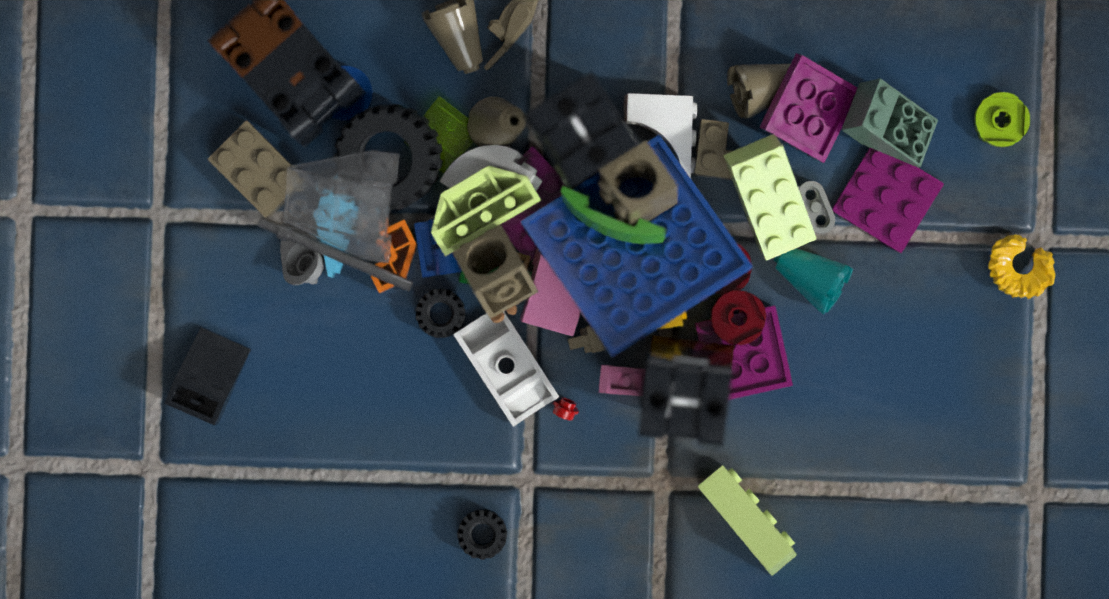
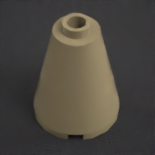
M448 0L436 5V11L429 13V10L421 13L423 21L457 71L463 70L464 74H468L480 68L478 64L483 62L474 0Z
M749 64L729 67L727 83L728 86L733 85L734 94H730V98L739 117H745L744 119L751 118L770 107L790 64Z
M487 97L478 101L471 108L467 131L471 140L478 147L485 145L510 147L526 125L525 118L523 117L525 114L506 99Z

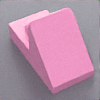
M601 365L598 393L643 396L646 369Z

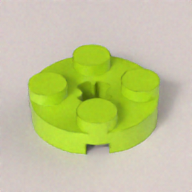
M1008 92L994 93L983 99L976 108L974 114L975 130L979 138L991 146H1011L1020 141L1027 133L1030 126L1029 110L1014 94ZM1000 112L1006 114L1004 117H1009V123H1005L1003 128L997 126L999 123H995V117H998Z

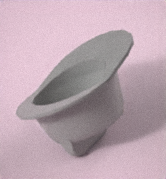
M298 223L292 226L294 231L317 240L314 230L309 225ZM281 240L280 253L283 276L287 283L294 286L303 283L317 284L318 277L322 274L325 266L323 255L290 240L288 242Z

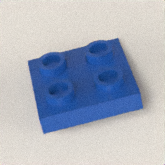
M434 219L414 223L422 278L463 272L454 254L450 253L445 256L433 237L431 231Z

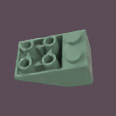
M880 78L859 83L842 131L865 146L913 166L921 167L938 120Z

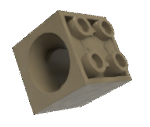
M647 141L599 170L600 181H598V184L601 188L599 194L607 205L612 204L616 210L614 215L620 222L636 227L639 218L650 221L677 204V183ZM634 177L644 178L653 184L652 193L641 199L627 198L618 190H620V186L625 180Z
M501 225L486 231L482 236L463 244L452 252L490 319L538 293L535 284ZM503 265L496 272L487 275L493 268Z

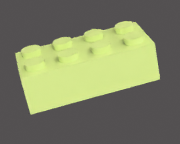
M775 134L723 155L758 249L766 261L817 239L783 145Z

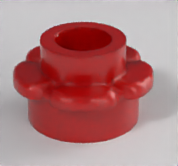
M561 397V400L554 401L553 403L555 405L553 413L560 418L573 420L575 414L579 413V410L575 407L576 402L571 399Z

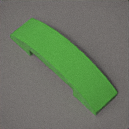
M562 187L561 197L566 207L580 221L593 230L624 242L638 244L664 242L665 228L639 218L636 227H632L589 209L588 196L567 187Z

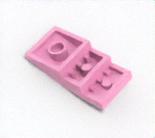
M537 249L532 262L534 268L531 279L538 293L526 299L520 321L573 336L581 312Z

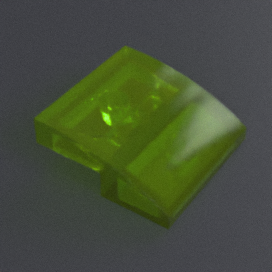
M439 96L424 116L430 121L428 123L430 128H435L439 135L436 139L438 144H442L443 150L440 153V159L443 160L442 168L439 170L445 173L449 166L466 152L473 141L467 131L469 118Z

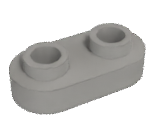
M807 181L800 185L798 189L814 233H827L835 225V215L823 187L815 181ZM807 190H812L815 193L813 200H808L805 197ZM818 215H822L825 218V223L822 226L816 223Z

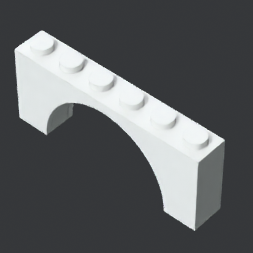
M629 93L624 95V122L644 127L657 136L660 135L691 178V174H694L696 163L695 158L691 157L692 146L695 147L696 130H692V119L697 117V103H693V96Z

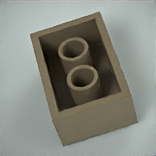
M247 120L208 158L228 181L267 219L307 182L306 178Z

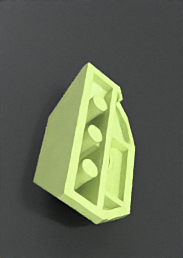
M488 165L441 193L431 233L443 254L447 256L463 244L473 241L486 231L495 228L541 201L527 176Z

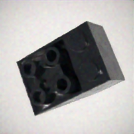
M201 327L174 379L164 404L214 426L218 425L251 349Z

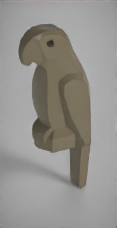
M512 0L504 8L498 20H490L487 28L502 42L504 41V44L488 61L484 69L489 71L530 26L539 0Z

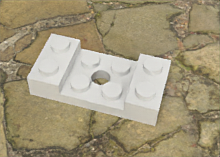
M504 312V319L499 323H494L486 313L453 335L514 427L534 412L557 399L559 395L506 313ZM505 357L512 359L515 365L514 370L508 374L502 373L498 367L499 361Z

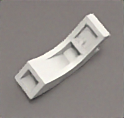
M485 145L464 153L449 166L440 180L447 188H451L489 165L527 176L536 191L542 183L535 175L537 170L525 163L526 158L512 148L501 145Z

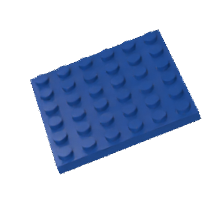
M660 135L648 141V144L677 183V204L648 222L665 228L664 242L638 244L605 236L588 227L573 215L562 201L561 196L521 221V226L612 358L752 269L750 261ZM599 173L572 189L589 197V209L617 220L614 215L616 210L612 204L607 205L599 194V190H601L598 181H600ZM634 177L625 180L618 191L627 198L641 199L652 193L653 184L644 178Z

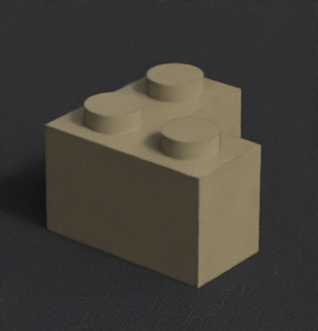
M700 120L693 176L732 180L723 156L732 152L726 150L729 122Z

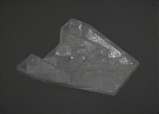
M371 150L288 166L283 221L359 259L389 263L392 235H387L391 186L397 181L399 154Z

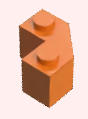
M404 219L379 231L391 257L375 265L403 278H407L417 249V242ZM371 276L379 293L395 287Z

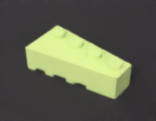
M722 465L698 485V488L741 540H743L770 575L773 576L797 556L791 547L795 542L785 531L781 534L773 526L777 521L768 510L762 513L756 505L759 499L750 489L745 492L738 483L742 479L733 468L727 471Z

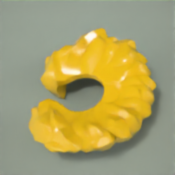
M1017 234L1007 235L1005 238L997 240L992 246V254L988 264V268L991 270L990 277L993 278V283L998 285V290L1004 291L1005 294L1011 295L1012 298L1027 297V299H1030L1033 296L1038 297L1048 286L1054 284L1055 271L1053 264L1055 262L1052 258L1053 254L1049 251H1044L1042 247L1037 248L1032 254V270L1027 274L1017 273L1012 266V261L1017 254L1025 250L1027 241L1026 238Z

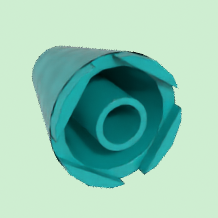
M799 248L776 256L774 262L777 263L775 269L822 314L827 313L842 293L841 289L844 283H848L853 273V268L846 264Z

